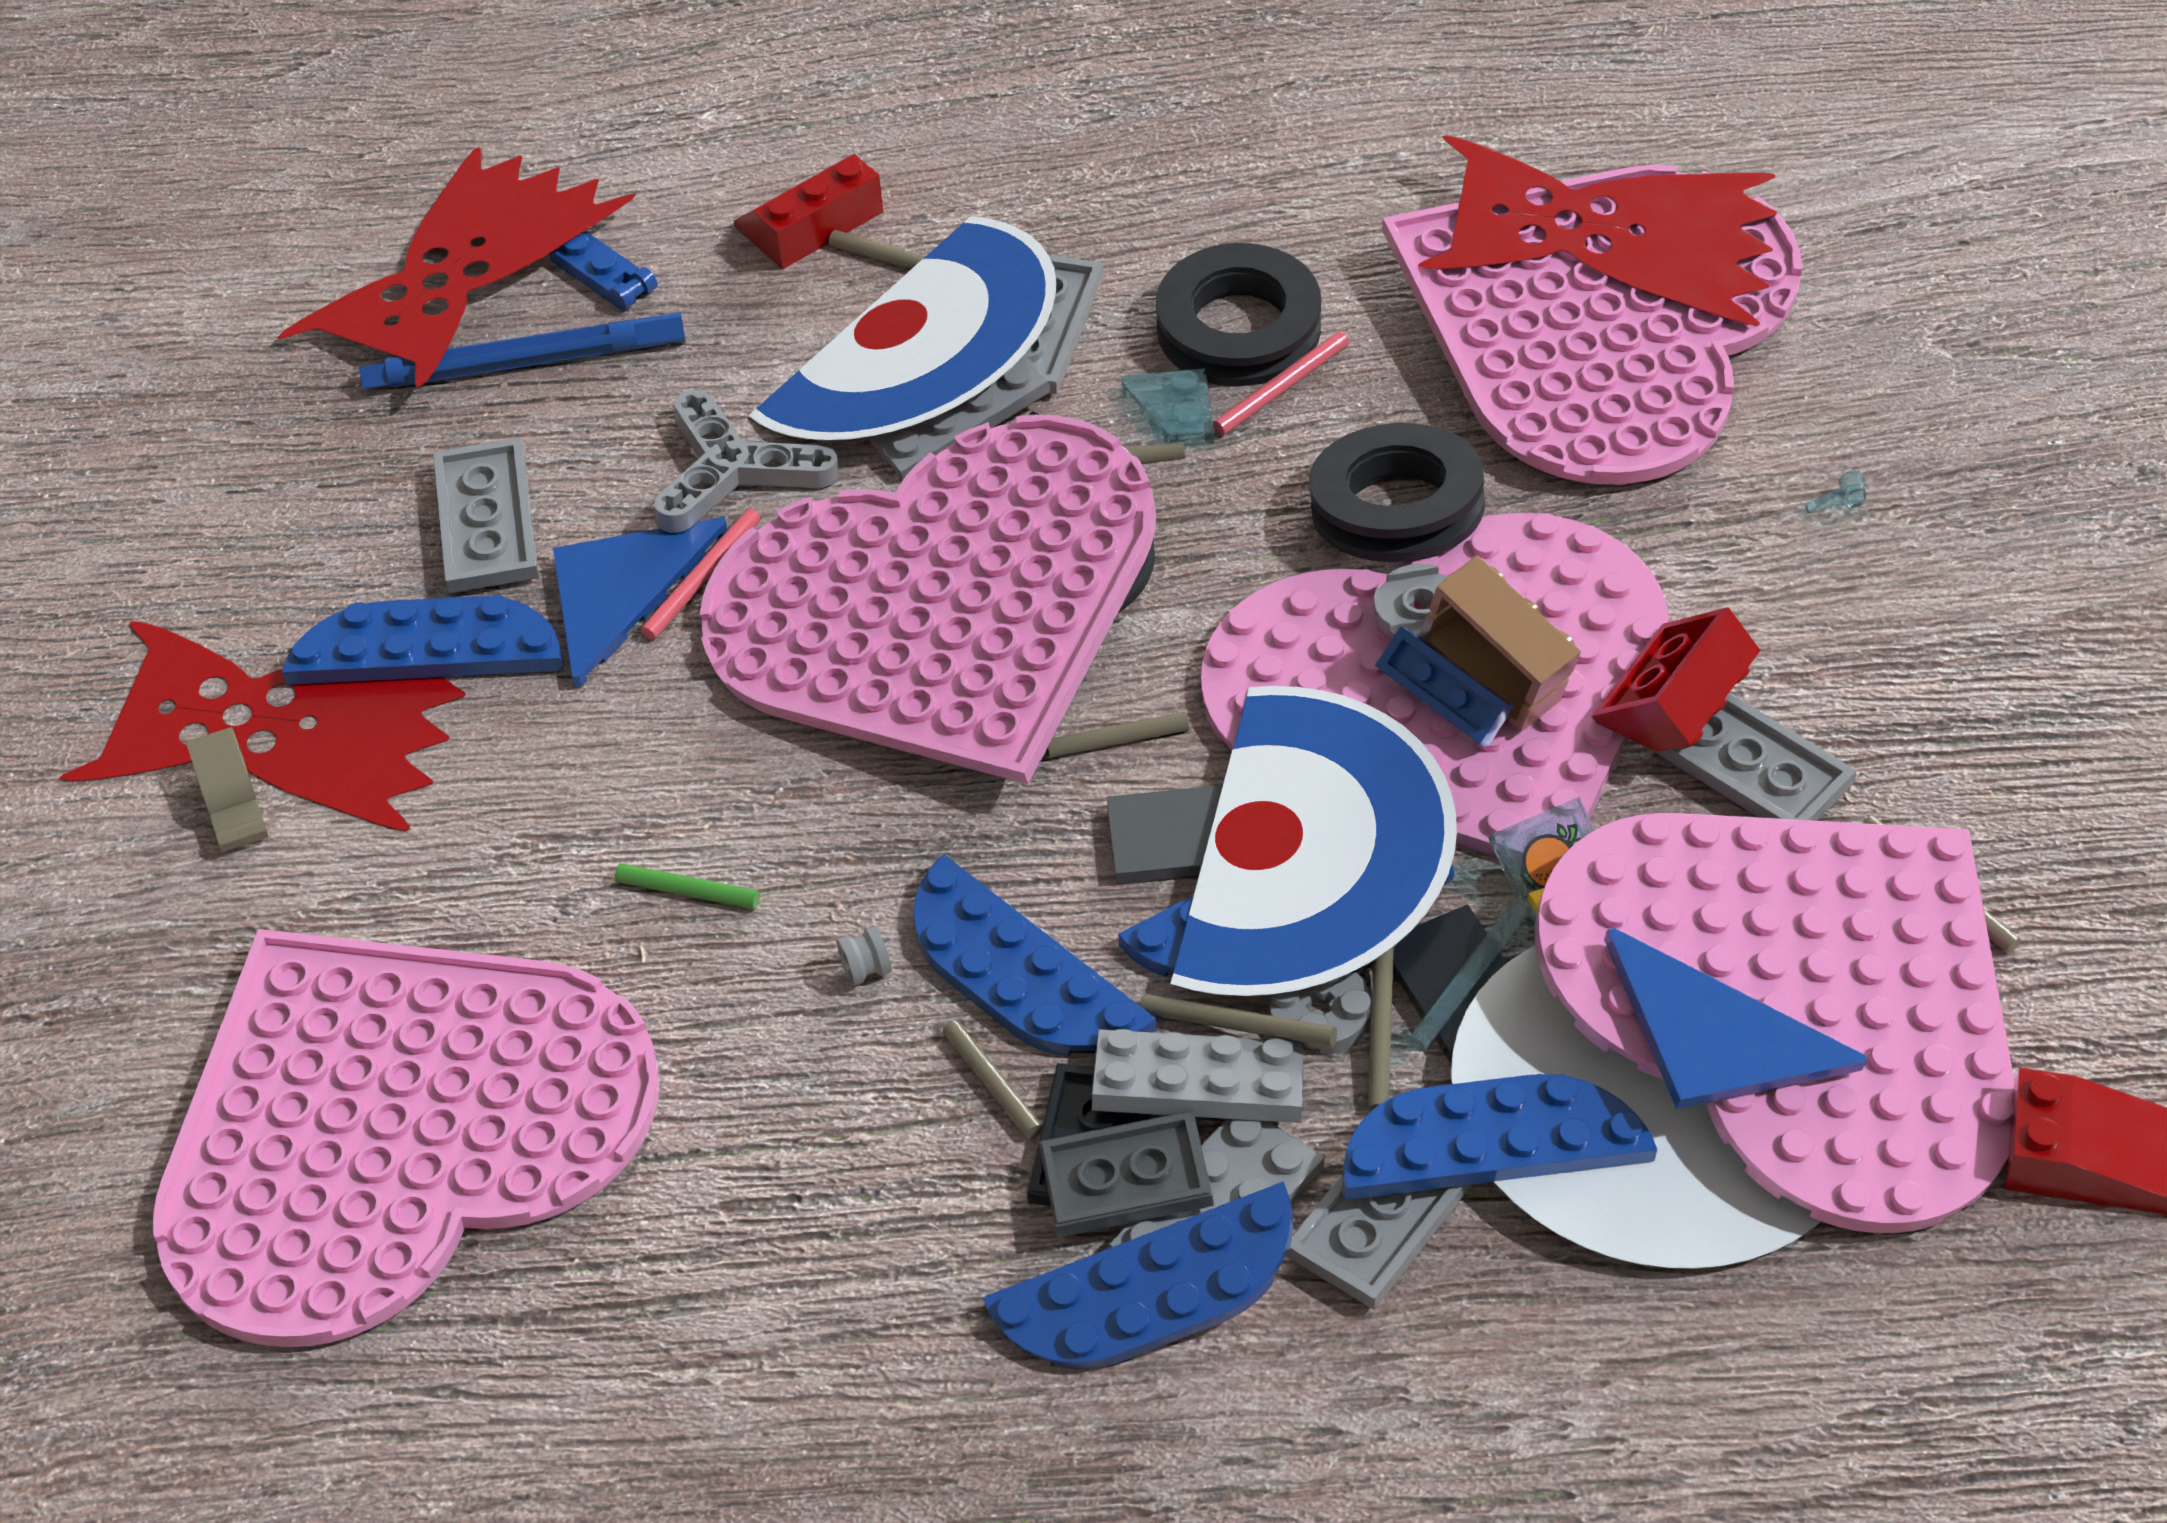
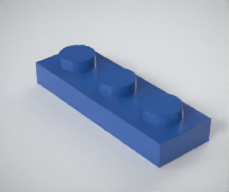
M1400 626L1375 664L1378 669L1477 743L1487 747L1514 708L1512 704L1417 634Z

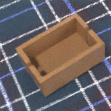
M1478 555L1437 585L1429 607L1431 611L1426 615L1419 637L1512 704L1514 708L1507 717V720L1521 733L1560 702L1569 681L1568 677L1572 674L1581 651L1575 646V643L1567 633L1553 626L1540 613L1538 607L1531 600L1523 598L1506 582L1503 574L1498 569L1489 566Z

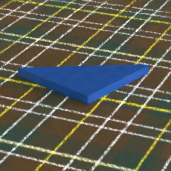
M725 517L698 521L691 528L678 533L666 532L659 528L553 548L570 666L575 688L582 687L587 682L586 676L600 661L606 662L625 642L627 633L641 618L645 620L667 597L666 591L680 577L685 578L706 555L705 550L717 537L721 538L727 532Z
M1616 928L1607 930L1604 941L1676 1109L1862 1071L1867 1063L1865 1054Z

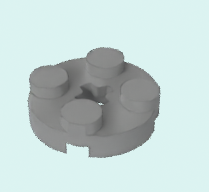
M1429 564L1406 565L1389 573L1386 583L1380 589L1379 586L1374 593V618L1380 630L1389 636V642H1391L1400 626L1410 629L1418 636L1420 635L1426 615L1431 610L1429 608L1425 610L1415 609L1414 602L1422 601L1425 606H1430L1437 585L1447 578L1445 575L1438 574L1439 567Z
M1355 971L1324 984L1298 991L1270 995V1016L1337 1028V1039L1333 1047L1304 1042V1047L1319 1049V1054H1335L1352 1047L1363 1037L1367 1029V1022L1371 1013L1370 991L1365 981ZM1326 1001L1329 1003L1330 1012L1324 1014L1320 1009L1311 1012L1309 1008L1312 1002Z

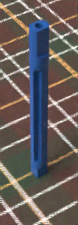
M681 312L447 348L439 365L425 383L686 342ZM396 356L385 358L384 363L360 366L362 387L364 389L389 385L390 388L415 385L416 364L413 361Z

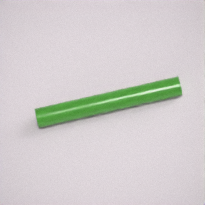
M623 863L618 864L615 872V881L618 883L754 910L759 904V890Z

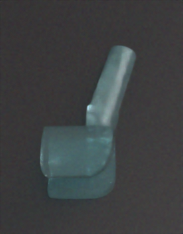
M1857 470L1844 473L1838 481L1839 490L1804 504L1807 513L1810 514L1842 502L1849 507L1861 506L1866 499V483L1863 473Z

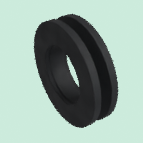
M1229 243L1199 250L1175 264L1164 276L1157 291V334L1164 354L1181 371L1207 383L1237 387L1267 383L1317 347L1320 339L1321 291L1319 284L1312 272L1301 261L1276 248L1252 243ZM1232 295L1253 296L1266 300L1281 312L1278 319L1265 328L1248 333H1226L1207 326L1197 318L1199 311L1212 301Z
M1390 423L1357 430L1339 438L1325 448L1314 461L1310 470L1311 513L1316 530L1331 546L1357 558L1379 562H1406L1438 555L1457 546L1468 538L1478 527L1484 515L1483 464L1478 453L1461 437L1434 426L1415 423ZM1390 478H1415L1431 483L1438 488L1435 494L1426 499L1402 506H1381L1364 501L1356 496L1360 489L1376 481Z

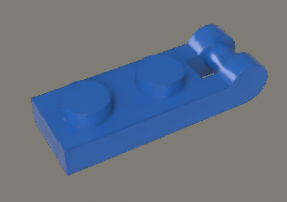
M587 231L582 232L549 253L550 260L622 311L635 304V298L641 293L648 295L658 287L655 276L648 268L637 267Z

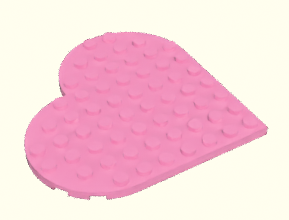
M1646 165L1622 168L1561 182L1570 189H1581L1592 184L1616 179L1684 173H1676L1677 166ZM1542 187L1530 188L1525 194L1526 199L1535 205H1545L1552 200L1551 192ZM1606 196L1596 197L1590 203L1593 211L1602 215L1612 214L1618 208L1617 203ZM1757 196L1754 198L1756 201L1775 210L1761 197ZM1460 202L1385 217L1382 223V232L1480 425L1502 448L1526 464L1561 478L1593 484L1624 485L1666 476L1693 463L1715 443L1727 422L1732 403L1734 378L1728 356L1749 349L1762 342L1784 323L1796 302L1802 271L1801 253L1797 241L1789 226L1778 213L1772 217L1741 225L1744 231L1773 248L1771 252L1742 259L1736 263L1770 286L1767 289L1737 295L1731 299L1760 322V325L1754 326L1730 320L1632 287L1595 270L1566 251H1558L1535 259L1453 269L1419 267L1418 264L1451 249ZM1497 204L1492 207V211L1496 215H1505L1508 213V208ZM1561 211L1556 214L1555 222L1562 228L1575 229L1581 225L1582 218L1576 212ZM1634 224L1629 227V231L1633 235H1643L1645 228L1639 224ZM1527 225L1520 229L1519 236L1527 243L1537 244L1545 240L1546 232L1539 226ZM1594 234L1586 238L1585 246L1592 252L1605 253L1611 249L1612 242L1606 236Z
M1057 415L1016 416V423L990 428L989 422L954 436L956 443L947 447L936 456L931 452L927 454L906 475L895 492L874 489L839 490L838 497L813 502L810 496L777 510L778 517L760 529L756 530L753 526L748 529L723 555L709 578L703 594L700 608L703 634L701 639L716 675L735 697L763 713L1029 784L1146 560L1155 534L1156 509L1152 489L1144 467L1136 455L1132 456L1121 446L1116 436L1098 426L1074 418Z
M1507 513L1482 517L1475 531L1457 546L1428 558L1406 561L1402 567L1412 564H1429L1439 567L1438 574L1449 577L1478 555L1489 566L1498 569L1503 574L1506 582L1523 598L1531 600L1538 607L1540 613L1553 626L1571 637L1575 646L1581 651V654L1572 674L1568 677L1569 681L1560 702L1521 733L1506 719L1488 747L1481 745L1375 666L1390 643L1389 636L1380 630L1374 618V593L1378 586L1380 589L1386 583L1387 574L1367 569H1329L1290 576L1257 590L1235 606L1212 634L1203 657L1201 689L1205 715L1220 743L1224 741L1233 750L1249 687H1303L1343 695L1365 703L1387 714L1407 728L1435 758L1445 775L1454 801L1457 823L1456 844L1523 866L1522 857L1527 844L1540 835L1553 834L1559 836L1557 834V823L1563 825L1567 831V838L1565 840L1569 836L1567 825L1571 824L1578 825L1576 838H1582L1627 740L1626 737L1597 724L1592 715L1660 626L1668 623L1666 601L1656 578L1646 564L1623 543L1596 527L1548 513ZM1422 601L1414 602L1415 609L1425 610L1429 608Z
M1652 813L1620 819L1594 830L1575 843L1554 867L1543 890L1536 914L1535 947L1538 963L1554 1000H1561L1563 1005L1576 1019L1574 1026L1604 1052L1607 1053L1609 1049H1612L1623 1057L1638 1063L1637 1070L1663 1079L1604 941L1607 930L1616 928L1865 1054L1867 1063L1862 1071L1706 1103L1712 1122L1723 1143L1731 1144L1747 1165L1744 1171L1778 1200L1783 1195L1796 1204L1810 1210L1809 1217L1837 1227L1871 1233H1901L1920 1230L1942 1223L1945 1217L1958 1212L1964 1207L1969 1208L1994 1182L2009 1156L2011 1115L2013 1114L2012 1097L2015 1081L1969 829L1685 813Z
M258 929L156 1195L153 1213V1235L157 1243L162 1269L174 1292L196 1317L210 1327L230 1337L265 1346L303 1347L330 1343L354 1336L390 1319L410 1305L437 1279L455 1252L465 1228H508L548 1219L592 1197L616 1178L629 1164L650 1130L659 1098L660 1079L658 1062L644 1021L624 996L619 997L613 991L604 987L601 979L580 969L563 964Z

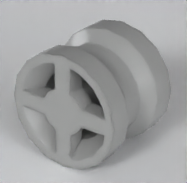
M876 926L864 929L863 934L859 937L852 939L844 936L836 940L843 967L853 986L863 983L866 976L877 973L883 976L892 972L887 949Z

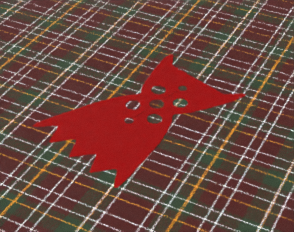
M1442 136L1450 146L1466 157V171L1452 247L1447 252L1420 262L1418 264L1419 267L1428 269L1476 267L1535 259L1558 251H1566L1595 270L1632 287L1748 325H1760L1759 321L1731 299L1737 295L1770 287L1768 283L1741 268L1736 263L1742 259L1773 251L1771 246L1744 231L1741 225L1777 215L1775 210L1744 193V190L1766 183L1775 178L1776 175L1755 172L1648 175L1600 182L1581 189H1570L1553 176L1491 148L1455 136ZM1542 187L1551 192L1552 200L1545 205H1535L1526 199L1525 194L1530 188ZM1606 196L1613 199L1617 203L1618 208L1612 214L1602 215L1593 211L1590 203L1596 197ZM1497 204L1504 205L1508 208V213L1496 215L1493 213L1492 207ZM1561 211H1573L1580 215L1582 223L1575 229H1565L1557 225L1555 216ZM1639 224L1645 228V233L1643 235H1633L1630 233L1629 227ZM1527 225L1539 226L1546 232V238L1541 243L1530 244L1520 238L1519 231ZM1594 234L1606 236L1612 242V247L1605 253L1592 252L1585 246L1586 238Z
M476 147L460 165L423 218L408 249L406 266L401 272L378 279L320 308L285 329L277 339L320 329L415 362V384L419 388L430 378L443 358L465 311L466 295L469 291L500 280L543 258L630 202L636 194H629L595 204L594 199L599 179H593L570 189L557 192L560 167L524 180H519L522 156L514 157L487 169H481L482 152L480 147ZM482 237L486 239L482 246L473 247L470 245V242L475 238ZM444 248L449 252L446 259L442 262L428 264L423 261V255L431 249ZM485 261L489 264L488 271L481 276L468 277L463 273L464 268L472 262ZM434 273H444L448 276V282L440 288L426 289L422 285L424 279ZM402 285L407 288L406 295L399 300L389 302L381 297L382 292L388 287ZM445 299L448 301V308L440 314L426 315L422 311L423 306L431 300ZM398 316L400 318L396 325L386 326L384 324L388 317Z
M133 621L130 622L131 628L144 641L149 650L104 751L98 759L77 767L59 777L61 780L66 781L97 780L190 763L192 760L187 745L183 744L179 739L180 732L184 727L192 723H201L208 728V734L232 727L247 770L258 778L305 799L379 825L407 831L410 830V826L404 817L389 804L388 799L398 794L432 785L433 780L408 762L405 756L411 752L450 739L446 733L428 721L421 713L426 709L462 698L466 693L443 677L289 685L295 690L294 699L287 705L276 707L267 702L266 696L273 687L286 684L282 673L283 669L259 678H251L235 663L189 639L158 626ZM212 677L224 678L228 683V689L221 697L207 699L200 695L199 688L205 680ZM163 701H174L176 708L172 712L164 714L158 710L159 705ZM235 704H246L252 709V716L246 723L239 726H231L224 722L223 713L227 708ZM314 716L317 718V724L311 729H303L299 725L302 718ZM267 730L276 735V744L269 751L256 753L248 749L247 741L255 732Z

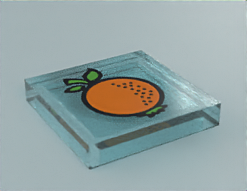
M1580 797L1495 832L1488 837L1529 928L1535 926L1536 912L1527 900L1528 894L1545 888L1554 867L1562 856L1575 843L1594 831Z

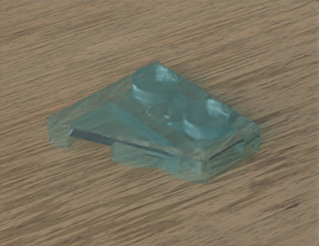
M1205 369L1121 376L1122 394L1126 398L1131 396L1138 403L1140 414L1150 425L1155 426L1159 430V436L1165 443L1183 441L1184 446L1214 444V429Z

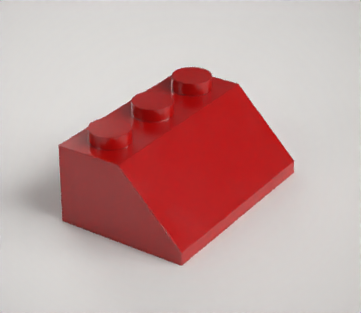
M852 154L733 220L734 227L780 268L785 269L829 244V238L833 230L848 233L883 213L880 177L875 170L856 154Z
M1729 607L1664 623L1596 709L1592 718L1597 724L1656 752L1674 748L1687 749L1697 743L1703 736V727L1713 715L1723 709L1727 703V695L1736 684L1746 678L1750 672V664L1761 650Z

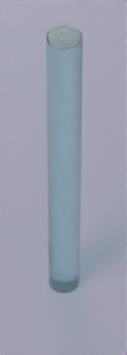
M1515 898L1410 1035L1408 1043L1412 1048L1419 1052H1424L1529 914L1531 907L1527 901L1522 898Z

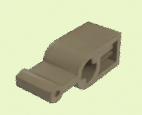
M230 727L187 741V748L221 851L225 852L269 837L233 728Z

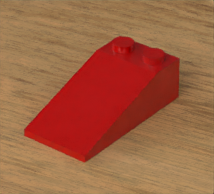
M2019 1067L2013 1087V1114L2011 1115L2009 1156L2005 1163L2004 1190L2167 1215V1107L2075 1075Z

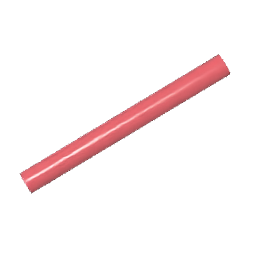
M1341 331L1336 332L1214 420L1212 426L1215 432L1220 436H1224L1349 345L1347 336Z
M747 508L646 621L640 628L645 638L654 641L711 577L715 567L734 542L752 526L755 527L760 522L761 517L755 510Z

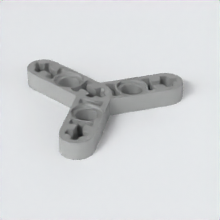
M699 390L686 391L675 399V420L699 459L654 499L655 522L660 529L666 532L678 533L686 531L739 484L824 488L830 486L838 478L837 454L833 449L822 445L744 442L712 396ZM707 434L722 435V437L717 439L702 438V436ZM726 454V459H722V455ZM768 462H782L784 464L779 467L764 466ZM700 483L712 485L708 489L692 488V486Z

